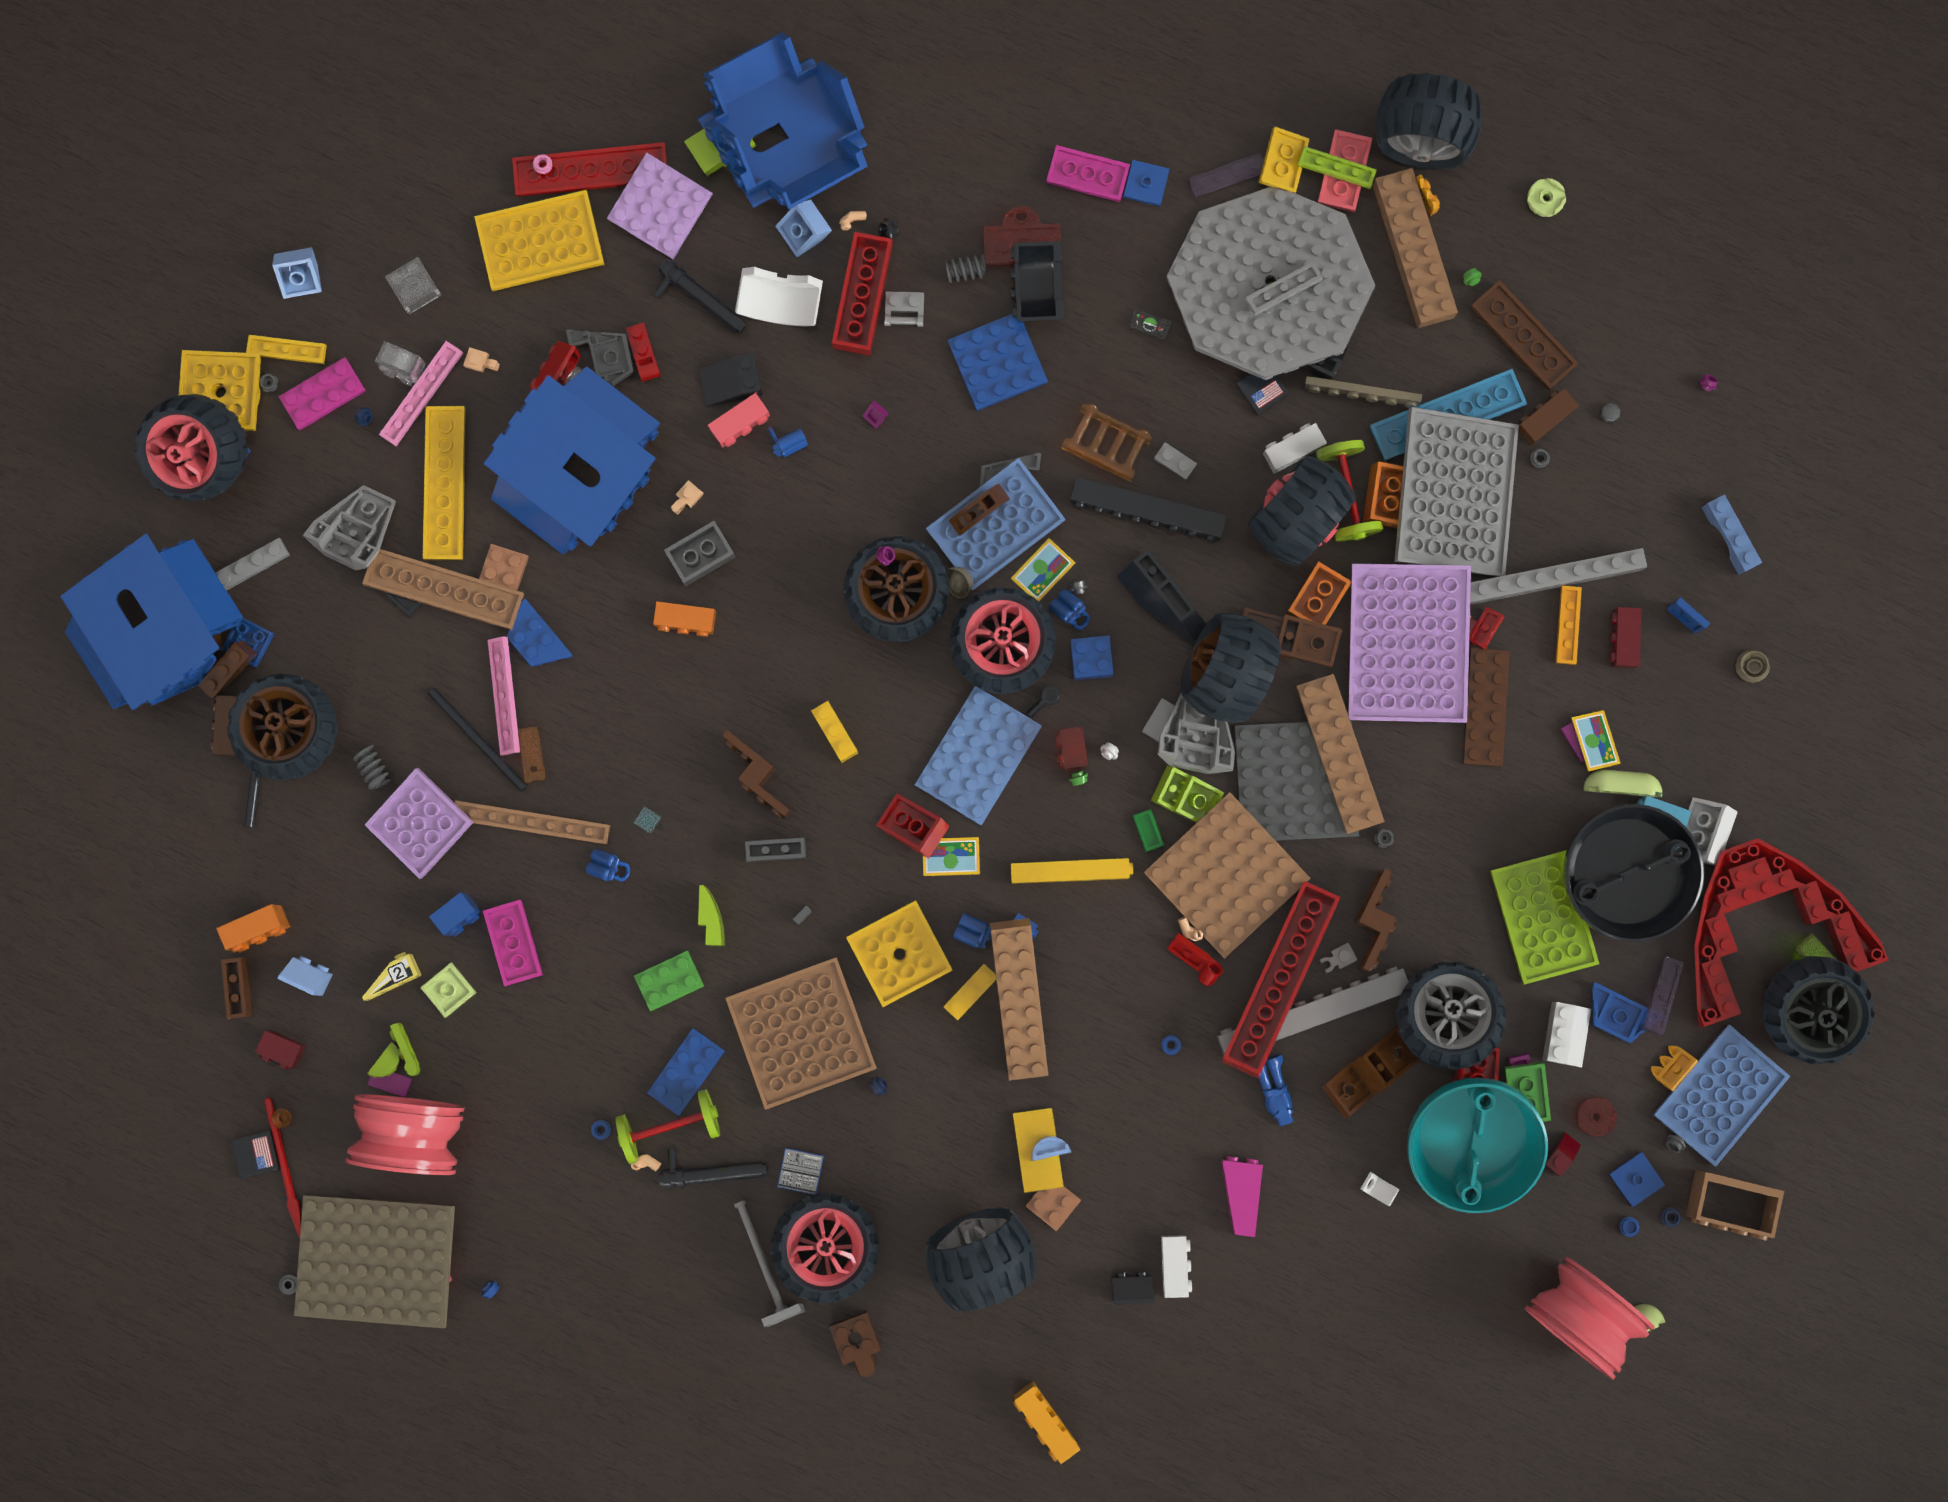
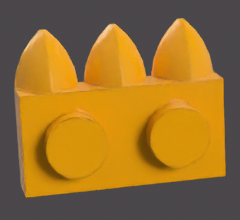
M1419 175L1415 178L1429 216H1432L1439 210L1440 202L1437 196L1432 194L1428 180Z
M1668 1046L1673 1058L1660 1056V1062L1664 1068L1651 1066V1071L1655 1078L1672 1092L1698 1063L1696 1058L1678 1046Z

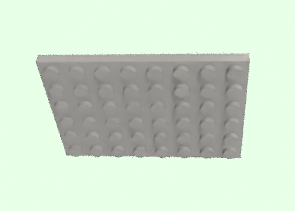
M1415 407L1409 408L1394 562L1412 565L1471 566L1472 574L1492 577L1505 576L1519 425Z

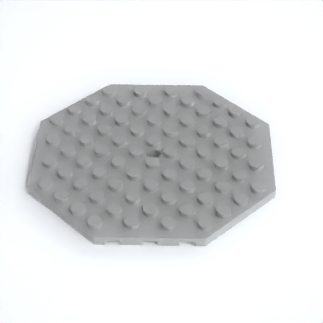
M1273 187L1199 211L1167 274L1168 284L1172 289L1178 309H1180L1194 349L1264 380L1273 378V376L1281 373L1285 374L1307 364L1311 365L1333 355L1343 354L1375 288V283L1346 214L1293 192ZM1314 262L1323 276L1322 281L1256 316L1253 314L1245 298L1268 286L1265 282L1266 279L1273 277L1277 281Z

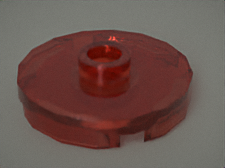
M1592 1097L1580 1104L1576 1120L1584 1133L1590 1136L1601 1137L1614 1129L1617 1123V1113L1608 1100ZM1595 1113L1599 1115V1118L1596 1121L1593 1119V1115Z

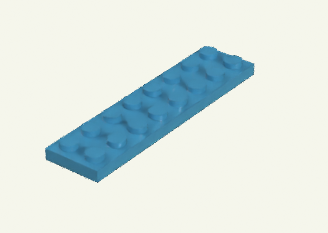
M1510 369L1424 403L1416 408L1491 420L1526 406L1527 402L1513 369ZM1409 410L1369 426L1384 462L1405 454Z

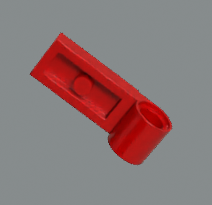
M644 322L627 327V335L642 382L660 377V371Z
M1180 933L1177 934L1167 948L1174 955L1197 970L1200 982L1206 986H1212L1223 973V967L1220 963Z

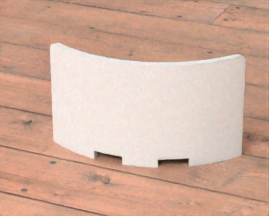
M757 267L742 268L735 312L736 314L765 322L792 326H814L816 324L823 281L809 275H787V278L777 277L775 272Z

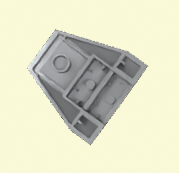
M363 485L314 520L303 534V537L325 556L354 570L365 569L379 553L396 501Z
M1181 693L1159 737L1158 755L1170 766L1199 773L1213 774L1233 771L1235 750L1228 722L1213 719L1197 711L1182 697Z

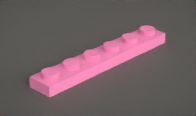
M447 341L443 344L379 435L397 447L462 356L463 352Z
M498 637L488 640L500 755L519 753L520 746L508 637Z

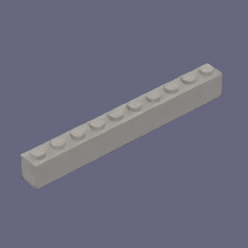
M1641 548L1471 582L1470 605L1642 571L1647 568L1644 550Z
M1396 966L1387 969V974L1379 976V973L1368 976V981L1361 983L1360 980L1349 983L1350 987L1343 990L1342 987L1331 990L1332 994L1324 997L1323 993L1312 997L1313 1001L1306 1003L1305 1000L1295 1003V1008L1290 1009L1276 1041L1401 995L1408 983L1404 969H1398ZM1231 1027L1220 1031L1221 1035L1217 1036L1223 1054H1225L1235 1030L1232 1031Z

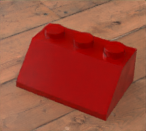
M561 341L553 345L549 351L550 356L547 362L544 361L539 369L540 374L530 384V392L533 388L537 390L547 375L562 386H565L581 358L577 348Z

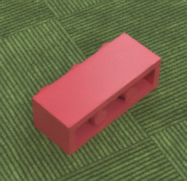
M754 393L708 424V427L722 448L724 446L729 447L736 442V438L749 434L757 424L759 426L764 424L770 414L758 395Z

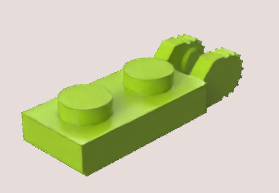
M395 1023L390 1026L392 1029L390 1035L393 1041L398 1043L400 1058L402 1060L405 1059L404 1069L410 1076L418 1075L421 1069L402 1023Z

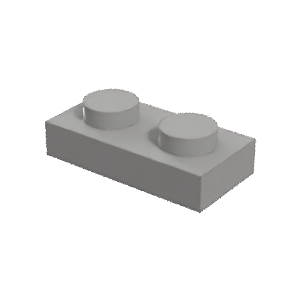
M1166 442L1154 457V460L1185 481L1197 465L1196 462Z

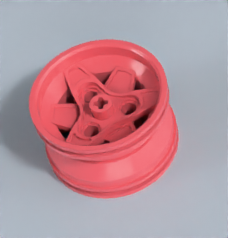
M370 1094L355 1095L354 1099L358 1103L353 1105V1109H355L354 1118L360 1131H362V1137L347 1148V1154L351 1156L346 1157V1163L371 1169L413 1174L453 1175L456 1173V1169L452 1166L457 1165V1159L447 1149V1142L450 1141L460 1128L463 1116L459 1114L464 1112V1106L406 1097Z
M1565 1256L1563 1259L1565 1264L1560 1263L1557 1266L1560 1279L1558 1287L1539 1293L1535 1299H1531L1530 1302L1533 1305L1531 1307L1527 1305L1524 1309L1578 1355L1614 1380L1616 1376L1613 1373L1615 1371L1619 1373L1622 1370L1620 1367L1625 1362L1626 1342L1630 1338H1647L1649 1335L1647 1330H1653L1655 1326L1608 1285L1584 1267Z

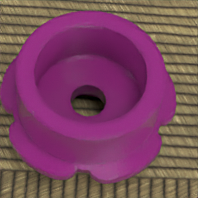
M1705 374L1699 380L1704 390L1711 391L1712 389H1717L1718 380L1712 375Z
M881 546L877 550V559L883 565H889L895 559V552L889 546Z

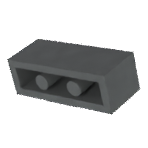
M805 838L745 841L747 862L807 859Z

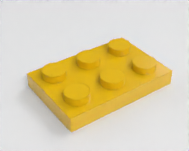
M1278 127L1272 128L1259 183L1296 193L1302 167L1297 165L1303 147H1308L1309 138Z

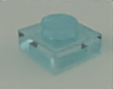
M644 806L634 823L651 834L661 817Z

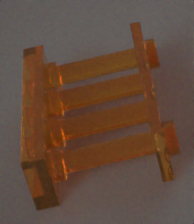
M1082 404L1080 411L1085 414L1073 438H1065L1062 449L1131 482L1135 475L1132 465L1143 443L1145 442L1150 445L1152 437L1149 436L1150 433L1143 429H1134L1101 413L1092 404ZM1093 417L1102 421L1091 446L1086 448L1080 445V440ZM1110 425L1120 431L1108 455L1103 456L1098 453L1097 449ZM1126 434L1137 438L1126 462L1121 465L1115 462V456Z

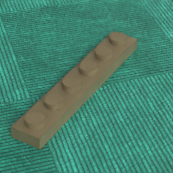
M1307 376L1305 388L1313 393L1325 391L1332 396L1344 394L1351 399L1363 397L1370 402L1381 400L1389 405L1405 404L1404 406L1408 408L1420 407L1422 394Z

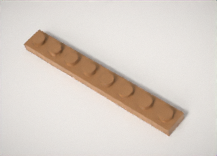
M455 800V804L474 824L608 844L611 825Z

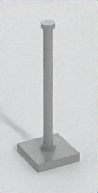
M744 1200L734 1204V1206L739 1210L777 1308L775 1314L761 1319L764 1327H770L805 1312L803 1304L799 1303L789 1308L786 1305L784 1306L745 1205L747 1203Z

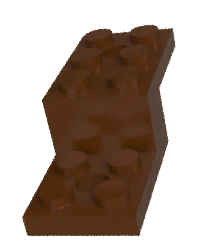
M1245 607L1243 616L1262 624L1279 639L1281 647L1280 658L1288 660L1296 658L1333 667L1342 629L1286 614L1280 617ZM1315 638H1320L1323 641L1322 648L1316 649L1313 646L1312 642Z
M726 730L722 735L725 739L724 743L734 752L738 749L740 751L739 755L749 763V766L738 778L741 781L740 786L749 794L752 791L757 794L755 798L764 806L767 803L772 806L770 810L779 818L782 816L787 818L791 811L762 788L776 769Z
M1385 868L1379 870L1354 921L1355 924L1375 933L1358 969L1364 972L1376 969L1380 961L1377 957L1381 951L1384 952L1388 944L1386 939L1389 934L1394 932L1397 923H1395L1396 917L1375 908L1381 904L1384 898L1382 892L1385 888L1389 887L1393 879L1390 877L1392 872Z
M1396 1026L1370 1049L1357 1055L1321 1087L1346 1119L1375 1094L1387 1089L1420 1059L1404 1043L1399 1028ZM1394 1048L1398 1050L1399 1057L1394 1054ZM1345 1086L1350 1089L1351 1095L1345 1092Z

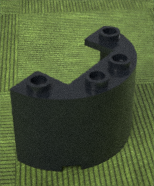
M1061 241L1014 243V247H1010L1011 259H1014V268H1011V280H1015V287L1011 288L1012 299H1016V306H1013V318H1017V321L1064 320Z

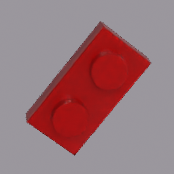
M1486 607L1469 634V643L1485 650L1505 618L1504 615Z

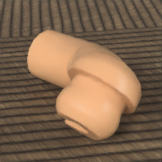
M866 211L848 212L840 219L841 229L849 230L851 222L866 220Z
M1186 917L1178 919L1185 938L1193 941H1199L1203 938V932L1190 926Z
M648 1154L638 1156V1162L631 1164L633 1170H639L648 1166L655 1172L661 1166L659 1161Z

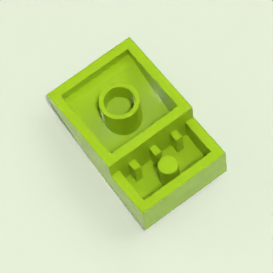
M704 129L684 141L707 176L722 166L727 167L721 161L719 152L714 144L707 139ZM751 139L750 145L753 149L754 147H756V144Z
M1167 766L1151 801L1197 823L1222 799L1224 792L1173 766Z
M699 885L698 925L706 926L705 945L725 946L724 926L718 905L709 889L704 885Z

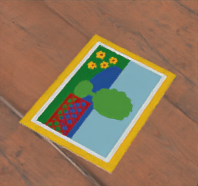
M1048 538L1011 579L1028 595L1040 601L1076 562Z
M1604 710L1572 717L1588 771L1621 764Z
M979 837L942 838L929 859L923 856V876L980 874Z

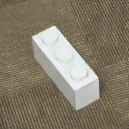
M1308 423L1299 429L1300 432L1296 434L1291 432L1283 437V441L1279 443L1274 441L1266 446L1263 455L1274 474L1298 462L1306 455L1309 456L1326 446L1327 442L1316 423L1313 425Z
M1185 1235L1161 1236L1164 1298L1189 1297V1292H1192V1281L1188 1280V1272H1191V1260H1187V1252H1190V1240H1186Z

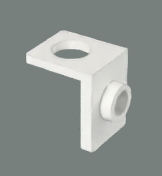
M1372 1172L1369 1173L1361 1187V1190L1388 1206L1391 1205L1399 1191L1398 1188Z

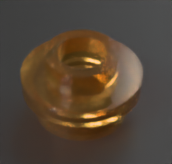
M283 1108L275 1110L272 1114L273 1125L280 1129L289 1126L292 1119L290 1112ZM279 1115H280V1116L282 1117V1119H283L282 1122H280V1120H279Z

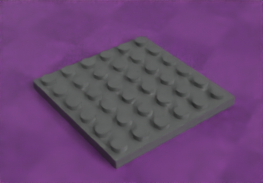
M1308 722L1234 726L1239 802L1275 841L1359 837V831L1346 835Z

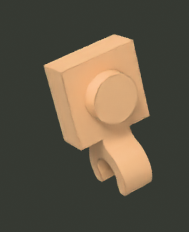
M469 347L463 366L483 373L485 368L498 371L500 364L496 360L488 359V353Z
M688 480L677 492L676 497L679 500L671 506L672 511L678 515L686 505L692 508L702 497L703 492Z

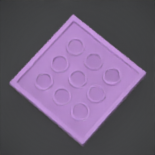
M646 153L607 219L669 258L674 259L713 193Z
M416 768L369 819L365 826L419 879H422L474 822L419 768Z

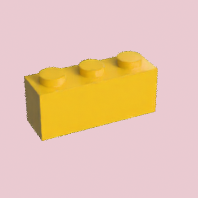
M828 701L811 710L841 763L858 754L856 747Z
M983 964L946 1003L944 1008L959 1020L995 982L996 974Z

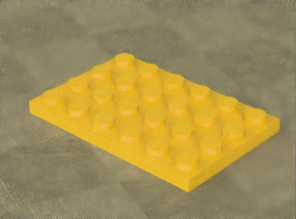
M587 190L474 216L492 291L605 265Z

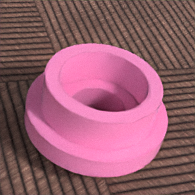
M538 155L533 161V167L537 173L546 174L552 169V161L547 155ZM542 162H545L546 166L543 168L540 167V164Z

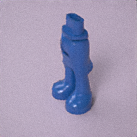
M1282 1054L1268 1057L1266 1061L1276 1088L1271 1086L1266 1066H1264L1259 1077L1263 1089L1262 1092L1265 1096V1106L1268 1112L1273 1115V1118L1277 1119L1279 1126L1294 1122L1291 1114L1293 1113V1110H1291L1293 1109L1287 1084H1284L1281 1074Z

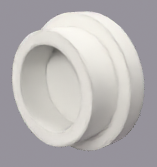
M1107 742L1100 747L1104 758L1108 760L1117 759L1119 750L1116 746Z

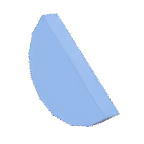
M1046 1137L1035 1145L1032 1152V1162L1071 1153V1150L1062 1139Z

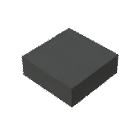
M806 905L793 920L798 925L801 924L812 913V910Z

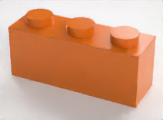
M656 601L653 625L658 627V631L669 632L670 629L677 630L679 634L696 632L697 636L708 637V634L713 635L716 611L711 608Z

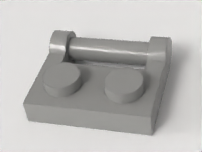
M886 292L885 326L903 324L923 327V292ZM891 312L918 313V317H891Z

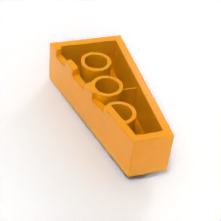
M1033 1381L1014 1395L1013 1404L1019 1412L1022 1411L1026 1416L1025 1421L1030 1428L1034 1427L1038 1432L1036 1436L1042 1445L1046 1444L1049 1447L1050 1451L1048 1453L1055 1462L1058 1460L1062 1464L1080 1451V1446Z

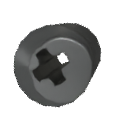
M983 254L980 255L979 260L976 255H973L972 261H970L968 256H965L964 262L961 257H958L957 263L954 262L953 258H950L949 264L945 260L949 283H952L953 277H955L957 282H960L961 276L967 281L968 275L971 276L972 280H975L976 274L982 279L983 273H986Z
M374 745L362 749L353 758L354 762H359L356 767L362 769L360 774L366 776L364 781L369 783L368 789H377L392 781V779H385L389 774L388 772H381L385 765L378 766L381 758L374 759L378 752L371 753Z

